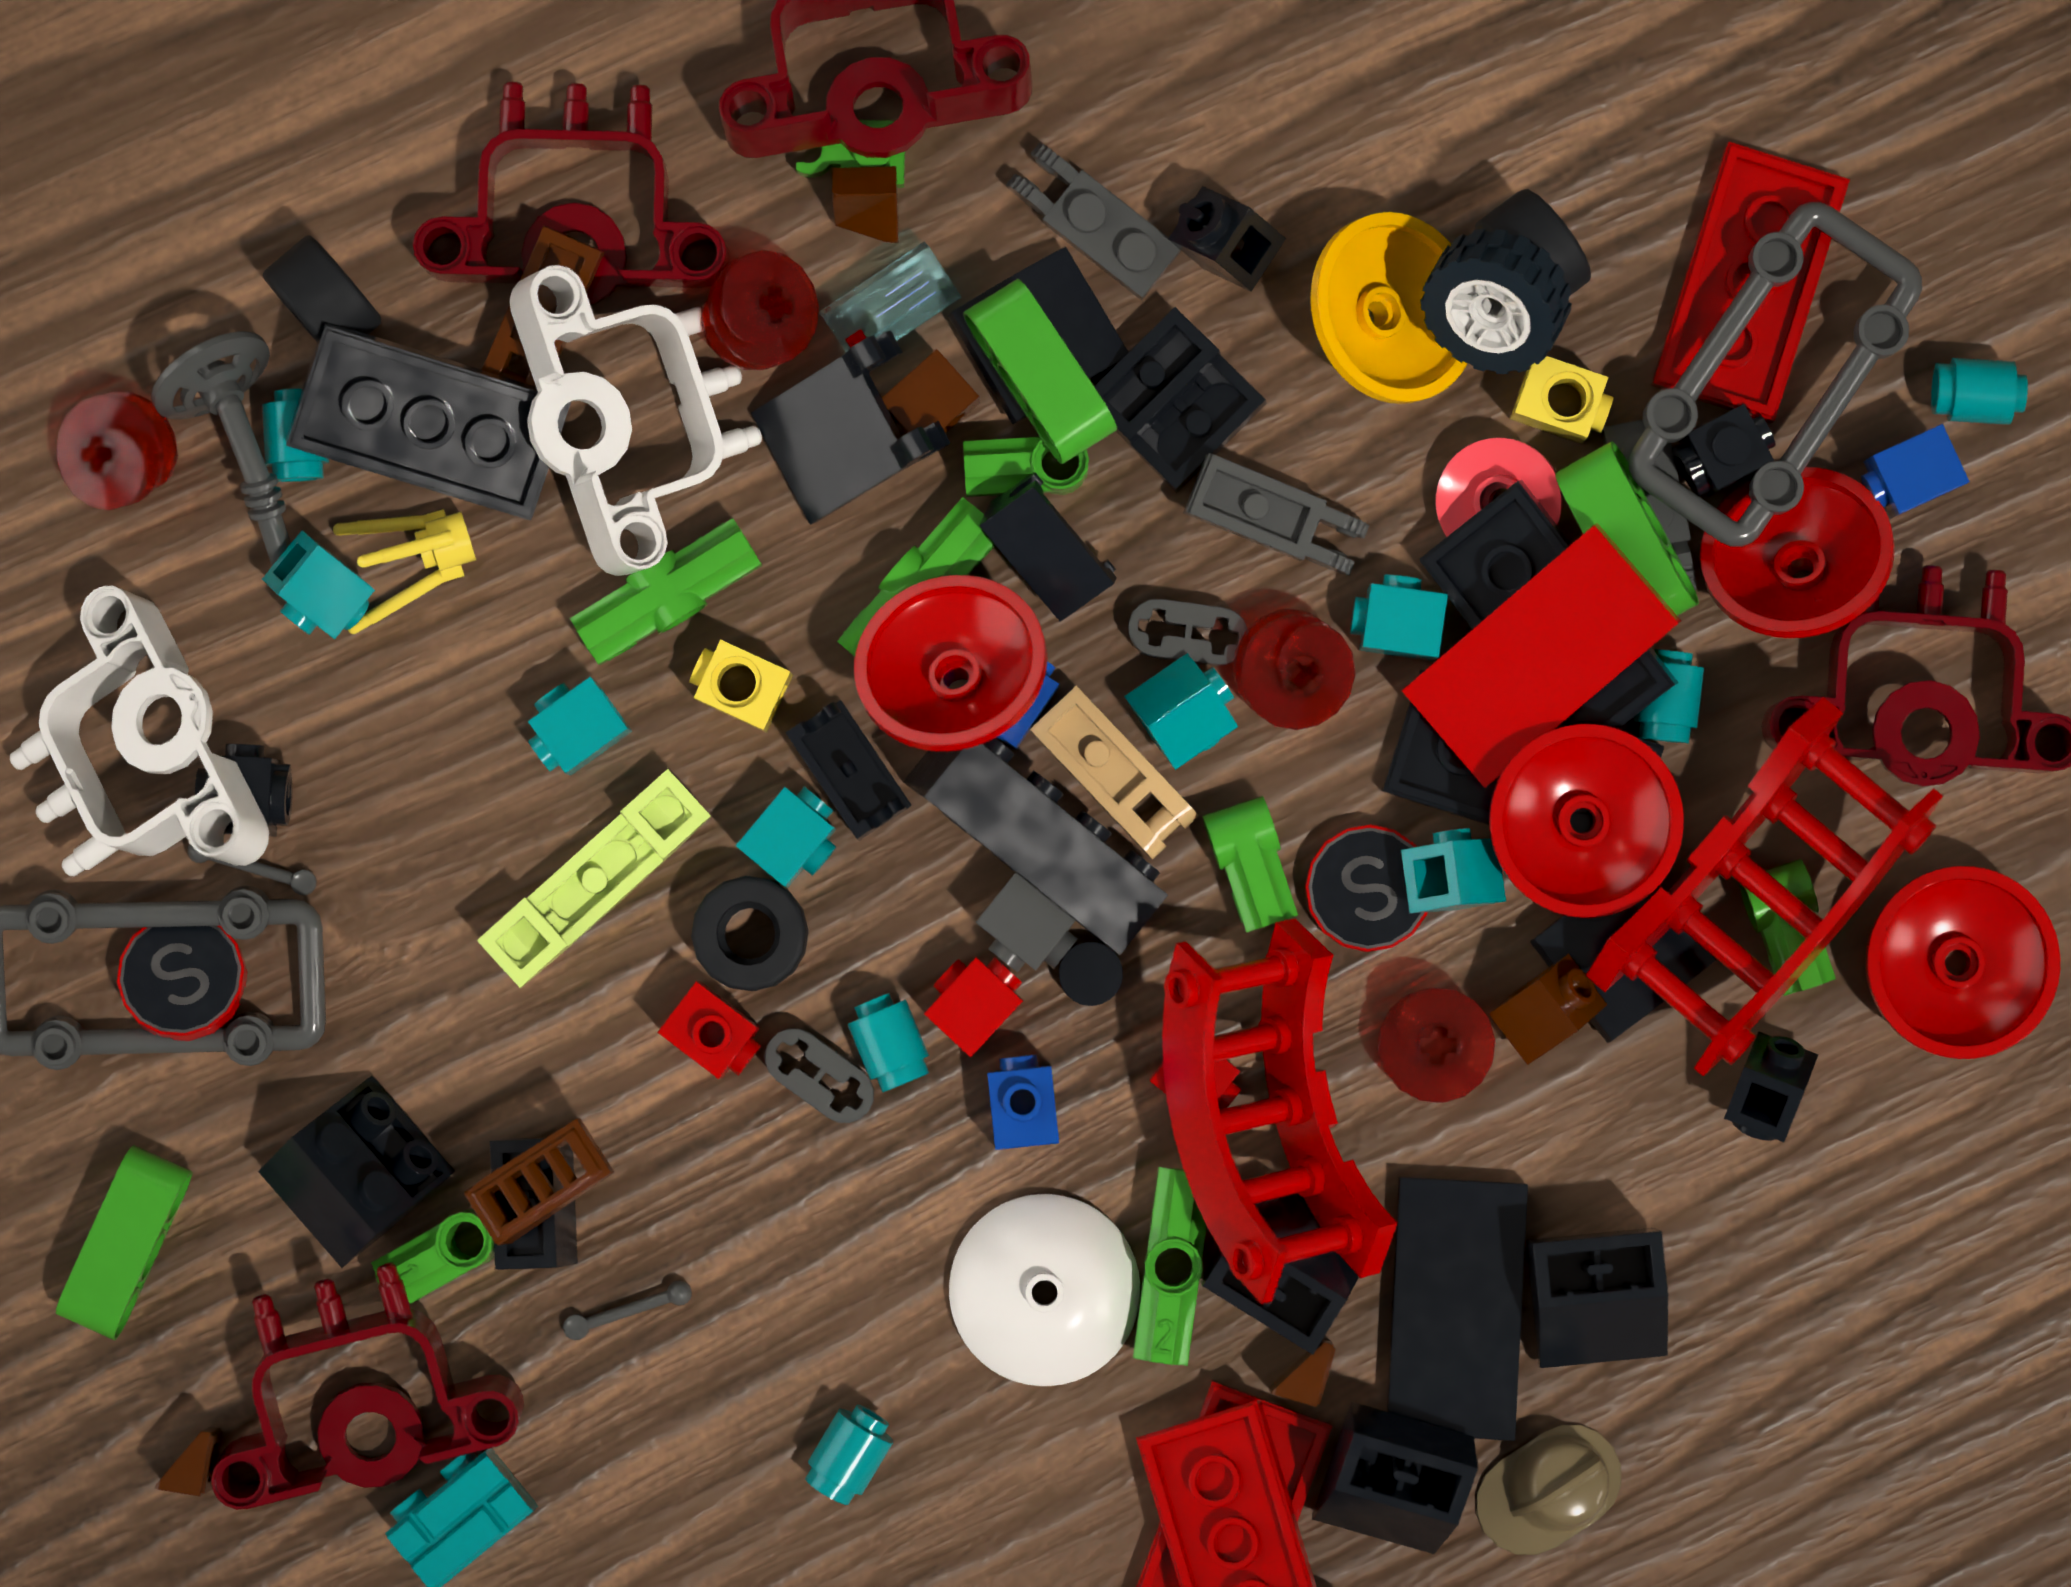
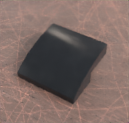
M1066 246L993 286L948 315L1012 425L1027 416L971 333L964 319L963 312L1016 279H1020L1032 293L1089 380L1113 368L1129 353Z
M1176 307L1094 386L1116 423V432L1176 493L1200 471L1206 454L1216 455L1267 404L1266 399L1221 356L1220 350Z
M1659 885L1650 895L1636 905L1615 914L1590 918L1562 915L1532 939L1530 943L1549 967L1569 954L1579 968L1587 974L1608 939L1661 887ZM1670 928L1653 946L1657 951L1655 958L1685 984L1716 961L1714 956L1684 931L1678 935ZM1623 975L1606 992L1594 984L1598 993L1607 1003V1006L1590 1021L1604 1040L1609 1043L1665 1000L1638 977L1631 981L1626 975Z

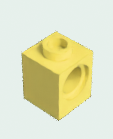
M1546 356L1538 365L1534 363L1530 366L1529 370H1526L1510 419L1582 444L1588 438L1590 430L1601 433L1606 423L1614 398L1603 393L1608 377ZM1558 384H1567L1575 388L1581 397L1579 413L1570 417L1555 413L1548 401L1550 388Z
M720 639L715 652L704 648L695 665L689 683L698 686L694 699L767 733L793 674L782 667ZM735 666L749 668L754 673L756 680L753 693L743 701H730L726 699L720 688L724 673Z

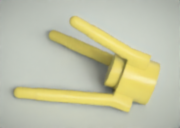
M444 509L425 515L360 520L334 525L333 532L338 536L421 530L414 532L416 540L359 556L357 564L362 568L416 554H421L425 569L437 565L439 568L367 611L354 627L348 629L349 633L357 634L440 584L465 576L461 565L476 561V557L462 512L446 516Z

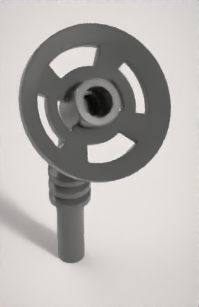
M247 331L231 332L208 339L175 359L162 372L154 384L151 400L157 412L169 419H189L208 413L220 416L244 481L240 484V489L243 494H248L244 497V502L247 507L251 508L248 511L249 518L258 522L272 567L291 544L282 516L287 507L284 500H280L282 491L280 487L275 486L278 483V478L276 474L268 472L241 402L244 398V393L259 379L267 367L270 351L264 339L256 333ZM234 355L232 363L226 364L224 361L219 360ZM256 358V365L252 371L250 364ZM181 387L183 389L180 394V400L183 405L174 407V397ZM198 392L201 398L194 400V397Z

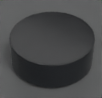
M1085 942L1074 946L1066 953L1059 968L1060 984L1066 995L1073 1001L1086 1006H1096L1109 1001L1118 992L1123 978V969L1118 956L1109 947L1096 942Z

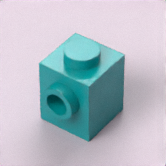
M303 530L300 531L262 578L277 595L286 601V604L280 610L283 615L309 635L318 626L334 640L343 629H351L362 619L369 606L368 598L375 591L362 577Z
M1385 574L1383 585L1371 583L1368 587L1366 598L1355 596L1350 634L1361 636L1359 651L1435 661L1439 658L1448 594L1421 590L1422 580L1418 578Z
M1188 653L1124 696L1150 738L1175 770L1199 753L1214 747L1221 738L1239 727L1225 704L1234 699L1226 683L1214 667L1203 673Z
M591 676L571 691L565 683L552 689L534 704L539 714L528 721L537 734L528 740V743L545 767L551 772L560 766L565 774L570 776L632 732L600 685Z
M805 786L797 796L784 787L737 843L736 847L780 884L788 888L803 869L813 876L837 848L836 845L828 840L837 829L826 821L834 810Z
M1470 828L1436 832L1432 834L1434 844L1401 850L1409 913L1453 911L1506 902L1502 868L1495 856L1491 839L1472 840Z

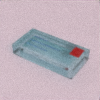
M924 241L819 311V313L846 353L852 346L873 335L877 338L889 330L892 331L896 341H898L962 297L931 248Z

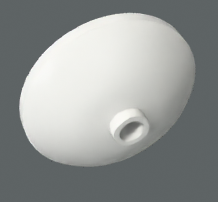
M1033 1194L1012 1199L995 1207L985 1214L966 1234L958 1248L951 1268L949 1300L952 1316L960 1336L970 1351L984 1365L997 1374L1015 1382L1034 1386H1055L1074 1382L1089 1376L1103 1367L1118 1353L1130 1335L1136 1321L1140 1303V1278L1130 1245L1118 1227L1107 1216L1089 1204L1075 1198L1056 1194ZM1041 1280L1051 1281L1057 1288V1297L1049 1304H1040L1032 1296L1034 1285Z

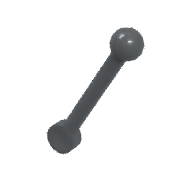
M190 843L187 848L188 857L196 863H204L210 860L289 884L294 892L299 895L311 894L317 886L316 876L308 870H300L293 873L257 861L246 866L233 865L197 852Z
M674 1281L669 1285L667 1291L588 1317L581 1314H573L564 1322V1333L572 1340H580L589 1333L590 1329L668 1303L677 1306L685 1305L691 1299L692 1289L685 1281Z

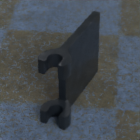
M891 330L884 332L877 338L874 335L865 338L852 346L843 356L751 412L810 525L817 523L909 466L951 444L939 421L930 424L926 428L918 427L902 436L872 381L870 371L888 363L903 353Z

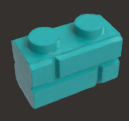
M491 1448L484 1451L478 1457L474 1452L458 1456L440 1471L447 1481L441 1488L428 1498L419 1488L390 1512L397 1521V1524L385 1534L427 1587H442L538 1507L536 1501Z

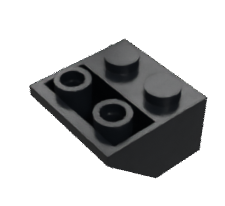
M371 1075L292 1136L258 1172L339 1266L343 1268L390 1230L446 1181L455 1170Z
M1298 1193L1255 1203L1260 1215L1277 1238L1321 1228L1304 1197ZM1220 1250L1202 1279L1201 1284L1206 1289L1313 1355L1346 1303L1359 1276L1335 1251L1284 1264L1272 1302L1261 1304L1243 1282L1234 1276L1228 1261Z
M1643 1228L1526 1240L1539 1368L1668 1356V1288L1661 1230Z
M1351 1401L1312 1512V1520L1435 1554L1458 1526L1476 1477L1478 1462L1474 1437Z

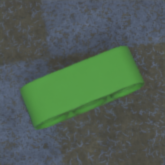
M1016 279L963 312L964 319L977 343L1051 454L1060 464H1064L1117 431L1116 423L1103 399L1032 293L1020 279Z
M1613 441L1556 472L1555 476L1559 488L1583 534L1598 523L1677 616L1699 604L1698 596L1650 502L1643 489L1632 479L1629 463Z
M135 1145L128 1150L63 1289L56 1307V1315L114 1341L119 1337L133 1311L192 1178L193 1172Z

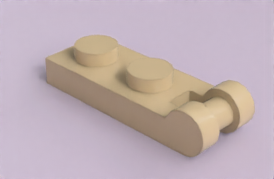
M1077 686L1030 729L1036 738L1152 860L1166 848L1163 841L1178 826L1181 825L1186 829L1199 816ZM1151 793L1162 807L1144 823L1132 809L1147 794Z

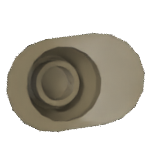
M1560 1425L1543 1432L1506 1456L1484 1476L1477 1492V1516L1484 1533L1498 1547L1516 1555L1541 1554L1556 1548L1599 1520L1615 1503L1621 1488V1464L1614 1447L1600 1433L1582 1425Z

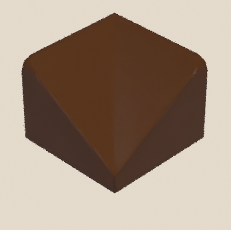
M896 166L833 168L832 198L835 226L884 242L899 243Z

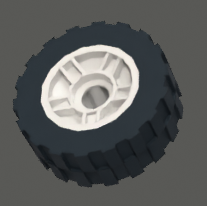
M1478 229L1467 236L1462 234L1455 238L1451 247L1448 245L1425 282L1422 290L1425 294L1421 299V310L1425 312L1424 322L1427 329L1433 332L1436 337L1435 341L1441 348L1445 347L1453 354L1452 357L1461 363L1464 361L1473 365L1474 369L1483 372L1490 370L1496 371V374H1508L1509 371L1517 370L1520 373L1529 370L1530 366L1534 363L1538 365L1545 359L1548 351L1552 349L1571 311L1572 303L1569 302L1571 289L1570 284L1565 282L1563 277L1565 272L1559 263L1555 264L1549 257L1551 254L1542 246L1539 248L1530 242L1531 239L1522 235L1515 236L1509 234L1507 230L1496 229L1495 231Z

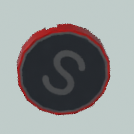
M1371 824L1344 829L1325 841L1310 862L1304 886L1308 911L1321 932L1342 947L1363 952L1393 948L1412 936L1428 914V912L1409 913L1401 850L1417 847L1416 844L1396 830Z
M221 926L143 927L131 937L120 956L117 985L124 1007L142 1029L154 1035L157 1034L161 1037L171 1038L172 1040L192 1041L213 1034L233 1018L240 1006L239 1001L243 995L244 986L246 988L248 972L239 945Z

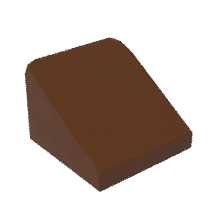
M1323 1339L1313 1355L1306 1352L1269 1387L1270 1393L1314 1407L1320 1404L1336 1350L1334 1344L1330 1340Z
M210 1426L202 1430L159 1480L155 1489L193 1496H202L212 1489L211 1477L218 1462L223 1432L220 1431L221 1427Z

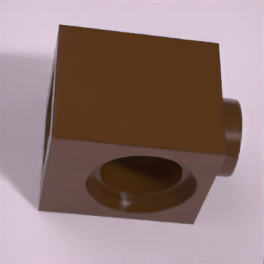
M938 349L931 353L882 397L902 436L918 427L926 428L936 421L940 422L945 433H947L980 404V396Z
M1567 954L1519 987L1490 1012L1489 1015L1525 1063L1529 1065L1579 1031L1606 1007L1607 1003L1596 990L1594 983L1586 977V973Z

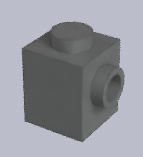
M1016 872L976 921L979 926L995 938L988 949L1017 973L1025 963L1036 971L1043 961L1054 969L1077 940L1068 931L1076 920Z

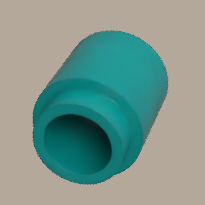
M1952 358L1950 364L1936 363L1931 384L1932 413L1946 415L1949 422L2010 425L2015 412L2024 413L2028 395L2027 375L2017 374L2015 361Z
M302 389L274 391V402L262 404L265 464L272 467V473L276 474L278 482H302L324 479L323 464L329 463L328 458L286 446L287 434Z
M1655 649V653L1679 683L1634 717L1635 722H1640L1638 738L1689 743L1691 728L1698 727L1704 668L1692 666V653Z
M887 993L854 1007L858 1020L847 1025L869 1079H877L882 1093L929 1074L924 1058L928 1057L929 1054L906 1000L894 1004L890 993Z
M858 1404L852 1412L839 1409L808 1460L811 1469L805 1480L813 1488L830 1499L844 1505H849L855 1494L862 1495L894 1443L893 1439L885 1432L889 1423L874 1411Z

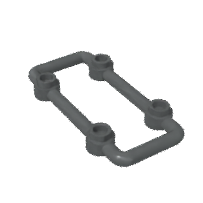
M1808 202L1800 205L1789 216L1779 232L1763 236L1752 247L1748 256L1750 276L1674 388L1658 392L1646 404L1643 411V424L1646 429L1629 456V471L1632 479L1643 490L1719 542L1731 547H1743L1754 542L1773 515L1788 512L1799 503L1804 492V482L1801 473L1877 360L1894 355L1906 344L1909 336V325L1906 317L1922 292L1921 274L1909 259L1833 207L1822 202ZM1816 227L1894 280L1897 286L1884 305L1871 307L1857 320L1854 327V341L1857 346L1781 459L1765 464L1752 476L1749 483L1751 503L1740 520L1735 522L1656 468L1654 462L1667 443L1679 441L1693 430L1698 418L1695 401L1772 287L1787 284L1799 273L1803 265L1801 244L1812 228Z
M245 885L234 888L220 901L78 903L69 893L53 889L41 893L28 905L0 906L1 1055L34 1056L46 1068L61 1070L73 1065L82 1055L226 1052L231 1060L236 1063L253 1066L266 1060L273 1051H292L310 1048L319 1042L325 1032L326 1005L323 927L320 915L313 906L305 901L269 899L259 888ZM295 924L297 926L301 1019L299 1025L275 1026L264 1014L250 1011L236 1016L228 1027H221L211 1035L192 1041L172 1040L157 1034L154 1035L142 1028L84 1030L76 1020L62 1015L48 1018L36 1031H9L7 1029L3 931L29 930L33 937L39 941L54 944L67 939L76 929L221 926L233 938L246 940L255 938L268 925Z

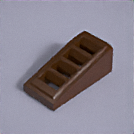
M578 1118L490 1173L464 1191V1194L492 1240L500 1246L513 1243L615 1172L581 1118ZM567 1143L586 1171V1174L579 1178L576 1177L559 1150ZM544 1159L547 1160L564 1187L555 1192L538 1165ZM522 1174L540 1200V1203L534 1207L516 1181ZM499 1190L503 1192L518 1217L514 1220L496 1194Z

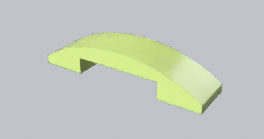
M667 769L623 808L619 816L530 896L524 897L485 932L477 942L521 989L643 882L689 839L711 815Z

